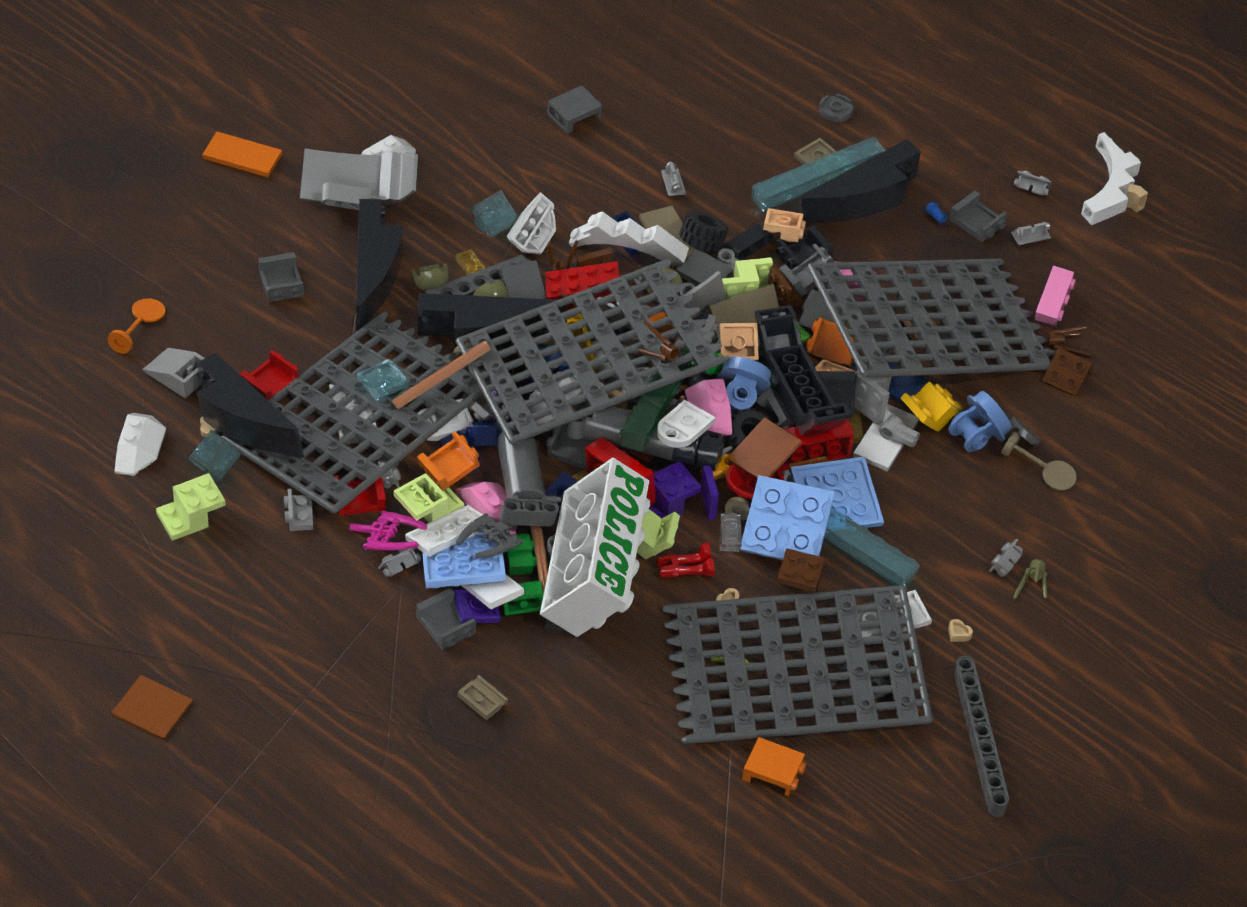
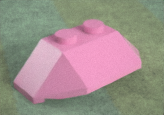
M723 379L702 380L685 389V396L688 402L716 417L715 423L707 430L722 433L725 436L732 435L730 402Z
M473 482L455 489V493L466 505H470L483 515L487 513L488 517L496 520V523L501 521L500 513L503 502L507 497L505 490L499 483ZM517 526L509 530L512 535L513 533L516 534Z

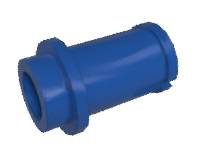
M931 202L926 206V213L931 215L939 224L947 220L948 216L940 210L937 203Z

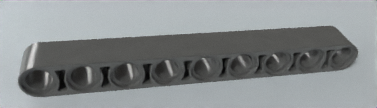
M961 656L957 659L954 677L987 809L992 816L1002 817L1006 813L1009 802L1003 771L975 662L969 656Z

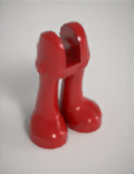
M709 542L702 543L697 553L688 555L669 554L656 560L657 567L660 568L658 572L661 578H678L681 575L715 576V565L713 558H711ZM684 564H698V565H691V566H680V565H684Z

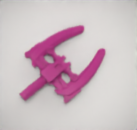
M386 511L381 512L382 516L378 517L377 522H373L372 526L350 524V531L371 533V537L366 538L367 543L363 544L364 549L405 550L418 547L417 541L388 542L390 538L395 537L398 531L396 526H399V523L412 525L422 530L428 529L427 524L420 520L416 521L413 517Z

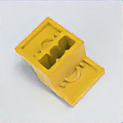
M928 382L916 395L910 396L904 393L901 397V400L922 423L937 432L953 417L963 412L962 410L964 409L958 401H954L951 398L953 395L947 389H943L938 383L934 385Z

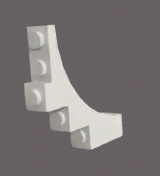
M1105 132L1098 135L1096 148L1102 154L1108 166L1109 181L1098 194L1084 201L1081 213L1091 225L1126 211L1129 199L1126 195L1129 184L1134 185L1135 180L1133 177L1138 175L1141 165L1137 157L1131 152L1125 154Z
M603 211L592 215L587 224L575 228L570 234L571 238L569 241L571 247H573L575 240H577V247L589 244H611L636 249L660 260L669 259L671 267L684 263L689 247L659 225L644 229L631 218L618 223Z

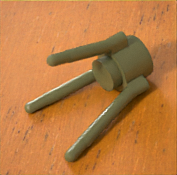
M1039 559L1031 561L1030 568H1026L1013 599H1016L1028 576L1034 579V582L1042 579L1044 599L1047 598L1045 562Z

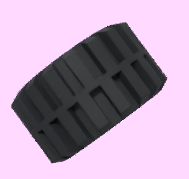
M690 211L685 217L679 236L683 241L696 249L705 252H719L729 229L724 222L713 215L699 211Z
M755 408L737 411L731 418L732 435L725 436L724 444L732 446L734 451L746 438L741 429L752 431L764 417L769 419V416H764L762 411L759 410L757 412Z

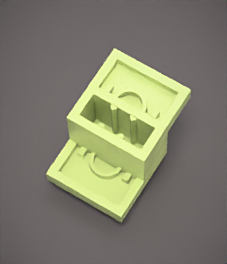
M772 258L736 261L734 278L722 279L725 296L721 300L767 286L770 266L773 265Z
M208 473L173 486L174 502L156 508V514L173 541L209 527L207 512L223 507L226 504L224 497Z
M426 473L394 490V497L416 521L424 517L430 523L464 507V503L449 487L442 491Z
M648 509L643 516L641 528L645 531V536L637 548V553L644 559H648L665 549L671 548L675 542L674 538L678 529L680 515L673 512L661 519Z

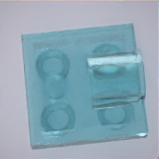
M501 190L471 208L476 215L475 223L481 231H486L490 239L514 225L519 218Z
M390 358L357 373L359 382L376 401L409 386V380Z
M210 430L188 459L205 473H209L215 481L219 482L241 453L213 430Z

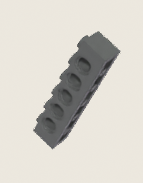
M523 254L445 283L440 287L426 290L425 293L473 296L474 292L483 284L489 282L491 285L495 283L494 280L503 281L502 276H499V270L504 264H520L526 258Z

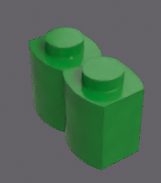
M519 534L517 538L523 539V544L506 551L509 575L533 574V567H537L536 555L532 556L534 540H530L529 534Z

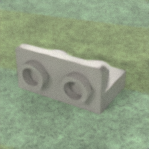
M287 489L288 496H284V508H288V511H285V523H289L290 531L313 530L312 499L305 495H292L291 489Z

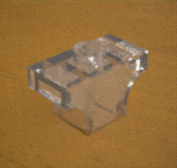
M721 513L720 551H740L742 547L740 514Z

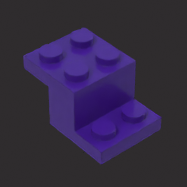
M680 461L654 473L656 502L650 505L649 509L661 519L673 512L682 515L685 499L701 492L700 484Z

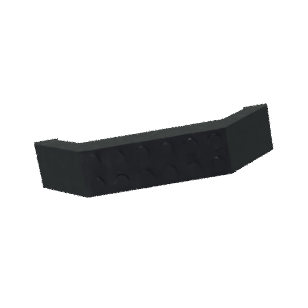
M787 305L755 311L765 366L770 370L771 380L800 434H811L836 429L851 419L852 413L846 403H834L801 343L796 314L792 306Z

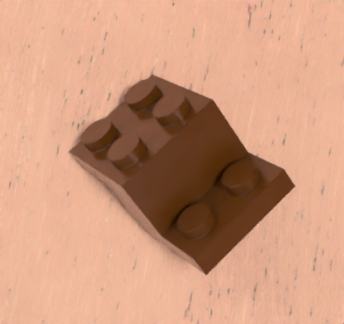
M786 548L776 583L814 593L817 592L827 557Z

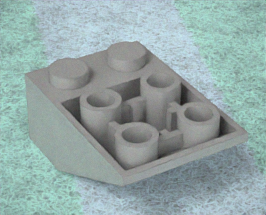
M167 348L142 370L186 398L201 385V380L197 376L198 368L196 363L205 358L196 352Z

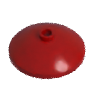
M732 464L726 473L727 485L737 495L752 500L757 478L739 466ZM779 469L770 477L784 481L783 474Z

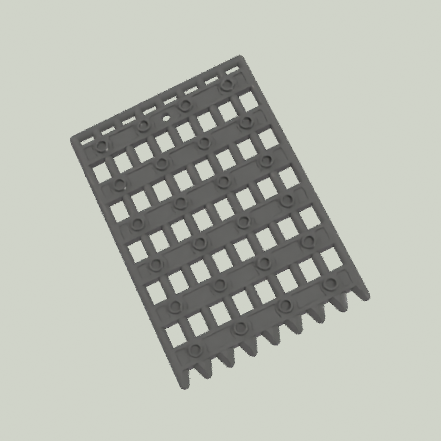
M1003 259L809 263L807 265L856 366L864 378L1047 370L1051 363L1048 357L1054 355L1055 351L1044 349L1041 345L1047 341V338L1034 333V330L1039 329L1040 325L1028 322L1027 317L1031 316L1033 312L1021 309L1019 306L1025 302V299L1013 295L1012 292L1018 290V286L1008 284L1005 281L1006 278L1011 276V273L999 270L998 266L1004 263ZM977 266L979 272H969L967 267ZM935 267H946L948 273H938ZM904 268H914L917 273L906 274ZM851 269L853 275H842L840 270ZM872 269H883L885 274L875 275ZM973 279H984L986 285H976ZM942 280H953L955 286H945ZM911 281H921L924 286L913 287ZM857 282L860 287L849 289L847 283ZM879 282H890L892 287L881 288ZM981 292H991L994 298H983ZM949 293H960L962 298L952 299ZM918 294H928L930 299L920 300ZM886 295H897L899 300L888 301ZM853 296H865L867 301L856 302ZM988 305H998L1000 311H990ZM956 306H967L969 312H959ZM924 307H935L938 313H927ZM892 308H903L906 314H895ZM860 309H871L874 315H863ZM995 318H1005L1008 324H998ZM963 319H974L977 325H966ZM931 320H942L945 326H934ZM899 321H910L913 327H902ZM867 322H878L881 328H869ZM1002 331H1012L1015 337H1005ZM970 332H981L984 338H973ZM938 333H949L952 339H941ZM917 334L920 340L909 341L906 335ZM885 335L887 341L876 342L874 336ZM1009 344H1020L1022 350H1012ZM977 345H988L991 351L981 352ZM956 346L959 352L948 353L946 347ZM913 348H924L927 354H916ZM880 349H892L894 355H883ZM1027 357L1029 363L1019 364L1017 358ZM995 358L998 365H988L985 359ZM953 360H964L966 366H955ZM920 361H931L934 367L923 368ZM899 362L902 369H890L888 363Z
M669 259L662 260L456 339V344L462 355L483 341L489 344L490 351L468 364L510 444L526 440L730 360L729 355L716 357L714 355L722 347V343L707 344L706 341L715 335L714 331H699V328L707 323V319L693 320L691 318L700 311V308H685L684 305L692 299V295H677L685 287V283L670 284V281L678 275V272L664 273L662 271L671 264ZM641 276L645 280V282L632 287L627 283ZM650 288L651 294L636 298L634 293ZM607 289L611 293L597 300L593 297L594 294ZM657 300L660 304L645 311L641 306ZM613 301L617 303V307L604 312L600 309V306ZM572 302L576 305V308L560 313L558 309ZM664 311L667 317L651 323L648 317ZM623 313L624 319L609 324L607 318ZM581 314L583 320L567 325L566 319ZM538 315L540 316L542 321L525 326L523 321ZM644 320L655 329L672 324L674 329L661 335L667 339L679 336L681 341L674 345L680 350L686 348L689 352L674 361L667 359L666 362L649 355H643L633 360H630L628 354L634 353L639 349L661 354L660 347L663 342L643 323ZM630 325L631 331L616 336L614 330ZM588 326L590 332L576 337L572 334V331ZM545 327L548 330V333L532 338L530 335L531 332ZM505 329L507 334L492 340L490 339L488 334ZM637 337L639 340L638 343L625 348L621 344V342ZM595 338L597 344L584 349L580 348L579 343ZM553 339L555 345L539 351L538 344ZM511 340L514 346L497 352L495 346ZM470 342L472 347L467 349L465 343ZM602 350L604 356L588 362L587 355ZM558 351L561 353L562 357L547 363L543 358ZM514 353L519 354V359L505 364L501 359ZM694 360L696 366L680 371L678 365ZM649 361L652 362L654 367L639 373L637 372L636 366ZM607 362L610 364V369L596 374L592 369ZM567 364L568 370L555 375L552 374L550 369ZM525 365L526 371L510 376L508 370ZM483 366L485 370L482 373H480L478 367ZM657 373L659 374L660 380L647 385L644 384L642 379ZM613 375L617 376L618 381L602 386L600 383L602 379ZM571 376H574L576 382L562 387L557 383ZM529 377L534 382L517 388L515 385L516 382ZM489 378L492 384L487 385L485 379ZM621 387L626 392L611 399L607 395L608 392ZM579 388L583 392V394L568 400L564 395ZM538 389L541 395L524 401L521 395ZM496 390L498 396L493 397L491 392ZM588 401L590 407L573 412L571 406ZM542 402L546 403L547 408L532 414L528 409ZM503 403L505 409L500 410L498 404ZM551 414L554 418L553 421L540 426L535 422V420ZM509 415L512 421L507 423L504 417ZM516 428L519 434L513 435L511 430Z
M383 311L268 400L298 428L300 441L308 445L303 449L304 457L296 458L259 450L241 442H236L226 435L221 436V441L335 514L483 393L472 372L466 371L467 365L415 398L407 407L403 406L397 409L392 402L394 398L452 362L456 354L453 352L441 356L439 354L442 349L441 344L430 348L426 347L425 344L428 341V336L416 340L411 338L415 332L414 328L401 332L398 330L401 320L388 324L385 322L388 314ZM366 333L373 337L365 344L357 341ZM378 342L387 345L378 353L371 349ZM392 350L400 353L392 361L385 358ZM340 353L347 357L338 365L331 361ZM406 358L413 361L406 369L398 366ZM353 362L360 365L352 373L345 370ZM420 366L427 370L420 377L411 374ZM367 370L372 372L374 375L365 382L358 378ZM313 374L320 377V379L312 385H309L308 383L304 382ZM380 379L388 382L379 390L372 386ZM490 379L485 381L487 385L491 384ZM327 382L334 385L325 394L318 390ZM447 383L455 387L447 394L439 391ZM394 387L401 390L393 398L386 395ZM340 391L347 394L339 402L332 399ZM462 391L469 395L461 403L453 399ZM286 395L294 398L285 406L278 403ZM354 399L359 401L361 404L353 411L345 407ZM302 403L307 408L297 415L291 411ZM421 404L429 407L421 415L413 412ZM367 408L375 411L366 420L359 416ZM313 412L321 415L312 424L305 420ZM436 412L443 416L435 424L427 420ZM382 416L389 420L380 428L373 425ZM328 420L335 424L326 432L319 429ZM395 425L401 427L403 430L394 437L386 433ZM341 429L348 432L339 441L332 437ZM409 434L417 437L408 446L401 442ZM356 437L362 443L352 450L346 445ZM245 446H248L253 450L250 451L249 449L245 448ZM369 446L377 450L368 458L360 455ZM314 450L322 454L312 463L305 459ZM261 454L262 456H264V457L267 458V459L264 460V459H262L261 457H259V455ZM383 455L390 459L382 467L374 464ZM328 459L336 463L326 472L319 468ZM275 463L276 465H278V466L281 467V468L278 469V468H276L275 466H273L272 464ZM342 468L349 471L341 480L333 477ZM289 472V473L292 474L294 477L292 478V477H290L289 475H287L286 473ZM355 477L363 480L355 489L347 486ZM300 481H303V482L306 483L308 486H307V487L304 486L303 484L300 483ZM314 490H317V491L320 492L322 495H321V496L318 495L317 493L314 492ZM328 499H331V500L334 501L336 504H335V505L332 504L331 502L328 501Z
M904 585L669 604L662 607V611L673 613L677 616V618L665 622L664 627L679 630V634L666 640L668 644L681 646V650L670 654L669 659L684 664L683 667L673 670L671 675L686 679V683L675 687L673 692L687 695L689 698L677 704L676 709L691 712V716L680 720L678 725L693 729L694 732L681 738L682 744L930 724L933 722L907 590ZM899 593L900 602L895 601L894 594ZM873 596L874 604L856 605L855 597ZM834 599L835 607L817 608L815 600ZM777 603H795L796 610L777 612ZM755 605V614L737 615L736 607ZM716 609L717 617L698 618L697 610ZM897 610H903V618H899ZM876 611L878 620L859 621L858 613ZM837 615L838 623L820 624L818 616ZM797 618L798 626L780 628L779 619ZM758 621V630L740 631L739 623ZM718 625L719 633L700 634L699 626ZM902 625H906L907 634H902ZM879 627L881 636L862 637L861 629ZM840 631L841 639L822 640L821 632ZM800 634L801 642L783 644L782 635ZM760 637L762 646L743 647L742 639ZM721 641L722 649L703 651L702 642ZM909 641L911 650H905L904 642ZM883 644L884 652L865 653L864 645ZM843 647L844 655L825 656L824 648ZM803 650L804 659L785 660L784 652ZM763 654L764 662L745 664L744 655ZM723 657L724 665L705 667L704 658ZM907 658H913L914 666L908 665ZM886 660L887 668L869 670L867 661ZM846 663L847 672L828 673L827 665ZM806 667L807 675L788 677L787 668ZM766 670V679L748 680L747 671ZM726 673L727 682H707V675ZM910 674H916L917 683H912ZM889 676L891 685L872 686L870 678ZM849 680L850 688L832 690L830 681ZM809 683L810 692L791 693L790 684ZM769 686L770 695L751 697L749 688ZM728 690L729 699L710 700L709 691ZM919 690L921 699H915L914 691ZM892 693L894 701L875 703L874 694ZM852 696L854 705H834L833 698ZM812 700L813 708L794 710L793 701ZM753 704H772L773 712L753 713ZM731 706L732 715L713 717L712 708ZM917 707H923L924 716H919ZM896 710L897 718L878 720L877 711ZM855 713L857 722L838 723L836 714ZM815 716L816 725L797 727L796 718ZM774 720L776 729L756 730L755 721ZM734 724L735 732L715 734L714 725Z

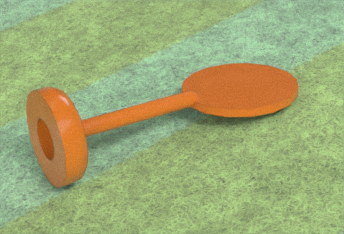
M148 298L135 302L132 306V314L137 320L126 332L113 330L107 338L110 347L118 353L127 354L133 346L129 335L141 321L155 322L164 317L165 306L160 301Z

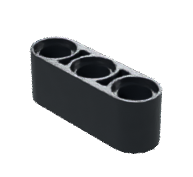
M757 223L729 240L724 248L732 250L735 254L734 257L741 261L767 246L771 242L773 234L763 230L764 226Z

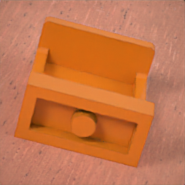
M819 317L818 321H814L812 327L814 332L812 339L809 338L807 341V352L810 355L851 368L854 360L836 324Z
M455 431L452 433L453 439L427 457L424 453L417 456L420 467L442 491L480 466L478 452L475 448H470L463 435L459 436Z
M758 737L744 767L742 780L750 783L752 777L785 788V795L789 796L791 791H795L798 786V775H803L806 768V763H804L805 754Z

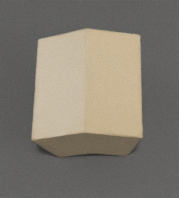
M1129 184L1127 208H1131L1135 212L1144 209L1148 192L1141 186Z

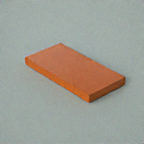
M216 131L203 152L202 159L268 178L282 156V150Z

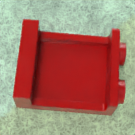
M271 350L269 352V359L250 374L243 370L239 375L263 397L269 400L299 376V370L295 364L288 362L281 354Z
M382 477L339 511V516L385 511L386 498ZM352 480L347 486L355 489L363 480Z

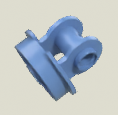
M730 357V360L723 364L721 373L717 377L718 379H723L724 384L727 386L726 391L730 402L731 417L739 410L750 409L755 403L757 395L765 392L771 384L770 370L763 364L745 357Z
M980 391L974 397L969 395L967 402L970 409L957 414L953 418L949 426L951 435L957 436L961 434L966 440L964 449L967 452H974L983 448L992 436L998 441L1003 442L1005 440L1004 435L1012 430V425L1003 410L984 391ZM978 419L984 426L979 427L975 421Z

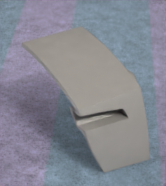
M305 148L300 199L359 210V199H381V206L393 205L406 199L416 191L418 154L387 152L382 153V155H362Z
M719 271L697 287L692 283H685V287L677 293L678 296L692 295V299L684 305L685 308H700V311L691 317L692 319L708 309L707 305L718 302L725 296ZM608 303L600 306V309L604 312L617 306ZM641 305L644 311L647 310V306ZM623 313L607 319L613 323L625 317Z

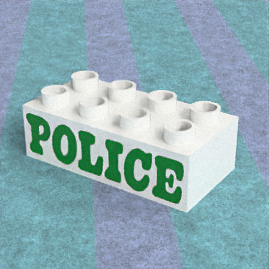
M611 458L564 491L540 615L576 637L592 627L595 629L600 628L606 619L615 612H625L630 607L634 598V593L630 591L632 578L639 569V561L636 560L637 548L645 536V531L641 528L643 516L650 506V500L646 498L649 480L615 458Z

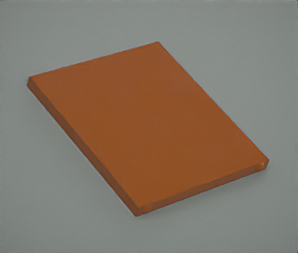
M764 417L727 458L730 462L757 479L758 475L771 477L802 444V441Z
M140 675L118 705L112 710L111 715L164 740L192 704L193 699Z

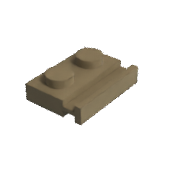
M480 675L458 691V697L486 721L498 712L503 705L508 704V699Z

